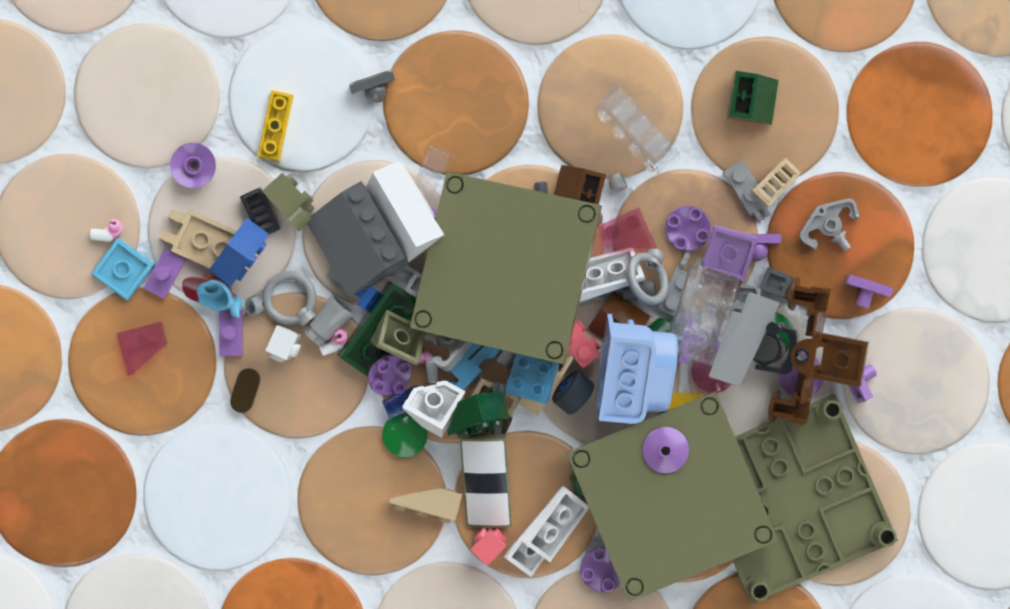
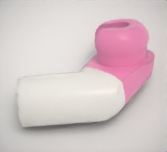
M117 219L111 220L104 230L91 229L90 240L113 241L122 231L120 221Z
M338 329L330 342L319 346L323 356L343 349L347 340L346 331Z
M425 350V352H421L419 364L426 363L427 382L437 383L439 381L438 367L430 360L433 357L432 354Z

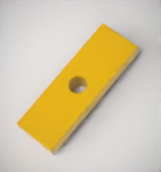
M271 90L257 157L280 162L294 95ZM274 122L279 123V128L276 130L272 129Z

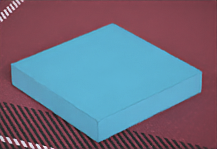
M117 237L91 275L129 301L155 264Z

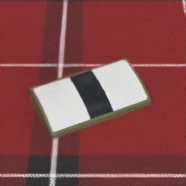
M495 434L460 438L466 525L487 528L512 527L506 435Z

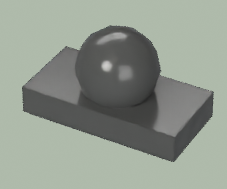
M390 69L351 82L349 88L351 94L364 90V95L369 102L374 104L380 103L386 98L387 94L384 83L395 80V77Z

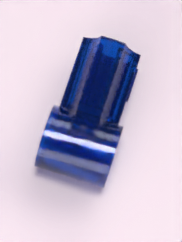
M421 385L412 386L382 401L390 419L406 412L402 409L404 403L413 389L421 387Z

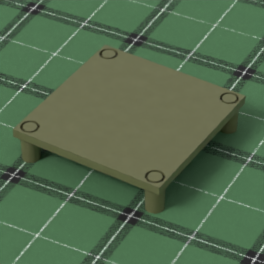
M446 172L435 219L444 236L428 248L410 328L565 365L566 360L571 356L569 345L597 226L603 220L602 206Z
M716 391L566 452L628 602L778 541ZM660 427L677 429L684 435L689 446V454L685 464L677 471L671 473H660L653 470L643 457V443L650 432ZM667 446L662 447V454L668 455L670 448Z
M835 394L810 404L808 421L804 425L788 422V419L777 418L774 423L767 422L735 436L778 539L773 544L732 560L751 604L763 601L773 594L885 546H892L898 541Z

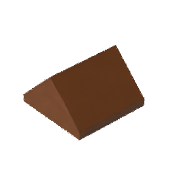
M613 291L588 326V329L604 339L607 314H612L613 323L627 324L629 319L633 320L634 325L642 326L646 325L651 316L631 302L624 301L622 296Z

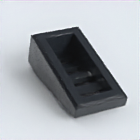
M261 187L240 196L249 218L254 224L260 227L272 221L273 225L263 229L268 234L281 229ZM260 197L261 200L249 205V200ZM264 205V209L253 213L252 209ZM268 213L269 217L257 222V217Z

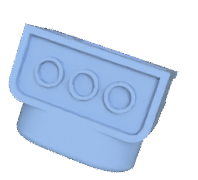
M607 314L595 392L599 421L637 424L645 419L646 412L663 413L669 409L678 356V343L675 334L651 331L646 326L634 325L633 320L629 319L627 324L613 323L612 314Z

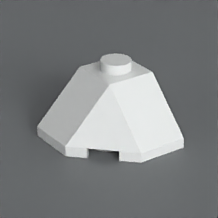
M447 381L437 382L435 385L427 387H417L413 389L402 409L423 428L442 438L449 427L457 402L463 399L465 391Z

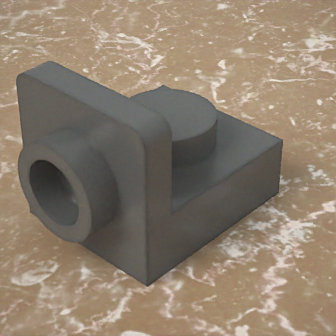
M767 268L759 289L787 300L789 287L794 277Z

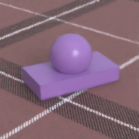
M749 234L758 237L752 261L758 262L765 259L768 255L767 244H780L781 235Z

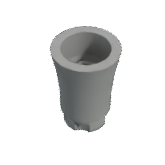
M330 295L323 308L305 330V333L313 342L322 346L326 340L328 341L340 327L355 315L342 301Z

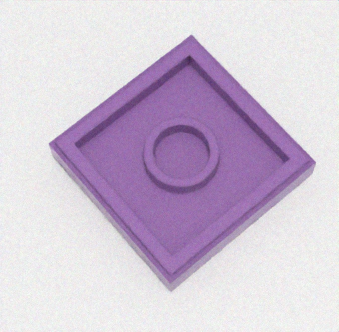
M714 224L701 269L745 282L758 237Z

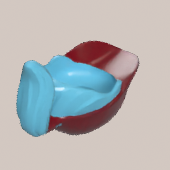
M207 273L203 277H187L183 280V293L190 300L216 311L230 309L232 316L235 318L240 317L239 311L242 308V298L232 293L230 286L213 273Z

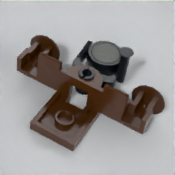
M799 277L794 278L790 284L787 305L791 311L795 309L796 305L808 307L805 335L812 338L799 341L797 330L785 327L784 322H770L766 326V333L753 358L758 363L755 365L757 370L785 375L795 368L799 372L792 400L781 398L780 390L773 392L768 405V419L772 423L775 422L777 417L788 419V422L804 425L807 423L815 378L862 387L869 341L823 333L831 288L800 286ZM779 332L786 333L789 339L788 355L782 368L770 366V364L779 361L786 350L785 341ZM819 347H823L821 364L814 363L816 350ZM804 352L807 358L804 359L801 353Z

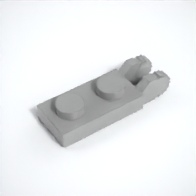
M685 252L678 268H675L669 281V290L665 300L658 304L657 309L676 318L679 317L703 262V259L698 258L693 265L694 268L691 274L684 271L683 269L690 259V253Z

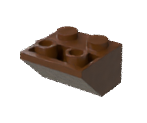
M561 165L554 195L599 205L606 174L584 168Z

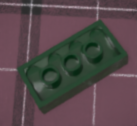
M388 281L346 341L343 349L337 355L368 377L371 367L378 359L386 355H392L376 347L370 341L384 312L388 310L411 321L416 299L391 281Z

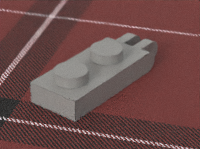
M743 160L723 172L750 217L754 215L758 222L762 221L763 218L759 213L760 210L763 211L766 217L771 215L767 207L751 192L758 184Z

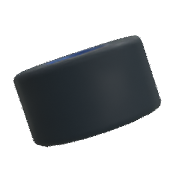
M575 370L566 376L556 388L552 397L553 403L565 413L573 414L588 401L595 385L582 372Z

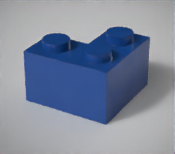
M246 218L209 271L230 286H232L236 279L241 281L248 271L245 267L247 266L250 269L258 258L254 254L260 255L267 244L264 240L269 234Z

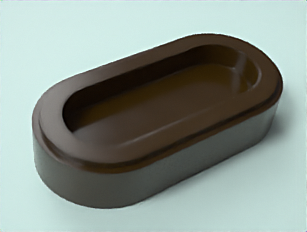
M246 368L238 374L230 399L231 407L236 412H247L254 404L261 382L260 374L255 369Z

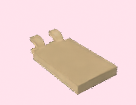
M172 209L168 218L180 222L175 235L162 230L159 239L173 244L172 252L210 268L237 231L190 209L187 216Z

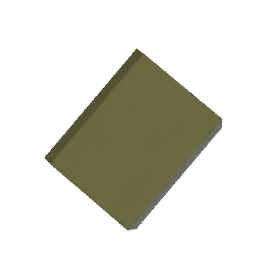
M386 310L370 341L376 347L417 366L426 332L410 328L411 321Z

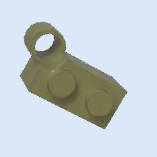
M281 173L262 192L287 220L300 231L312 220L308 213L315 208L311 204L314 200L306 191L301 193L296 188L298 182L290 174L285 176Z

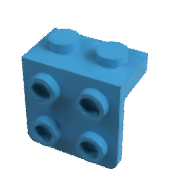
M516 353L505 392L546 404L550 398L559 363Z

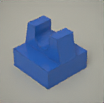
M369 286L367 290L356 293L355 295L360 298L357 305L368 311L381 292Z

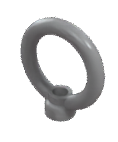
M649 249L646 253L634 255L627 265L629 287L636 298L647 305L662 303L669 290L668 276L662 265L664 254L658 249ZM640 262H646V267L655 270L658 275L660 289L656 296L647 295L637 282L636 267Z
M284 271L276 274L268 281L263 291V305L267 314L274 321L283 325L300 323L304 328L317 316L313 312L316 305V291L312 282L305 275L296 271ZM285 280L299 282L307 292L306 306L294 316L280 314L272 304L274 288Z

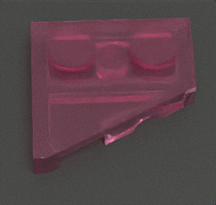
M639 207L597 226L606 247L654 249L657 247Z
M162 322L117 333L128 376L133 375L137 369L168 344Z

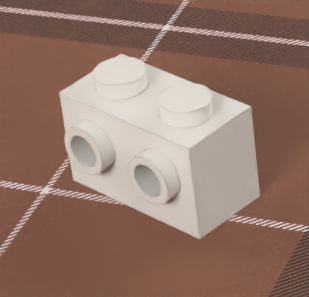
M277 325L265 351L270 353V358L279 362L291 360L292 357L296 358L301 348L298 342L302 335Z

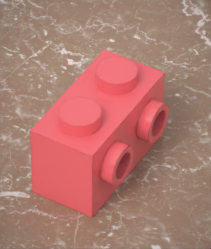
M577 320L574 324L569 347L571 355L581 368H584L600 355L598 350L601 347L593 337L591 339L586 337L583 333L586 331V328Z
M482 528L474 538L476 542L471 546V551L488 566L507 546L506 536L498 528L495 530L492 528L487 530Z

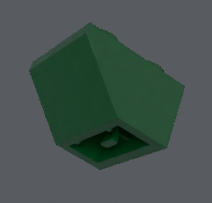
M735 71L726 119L772 125L779 80L760 74Z
M502 392L475 394L457 402L447 430L448 436L458 435L459 438L468 435L476 436L484 433V429L487 427L492 429L503 425L502 421L510 418Z

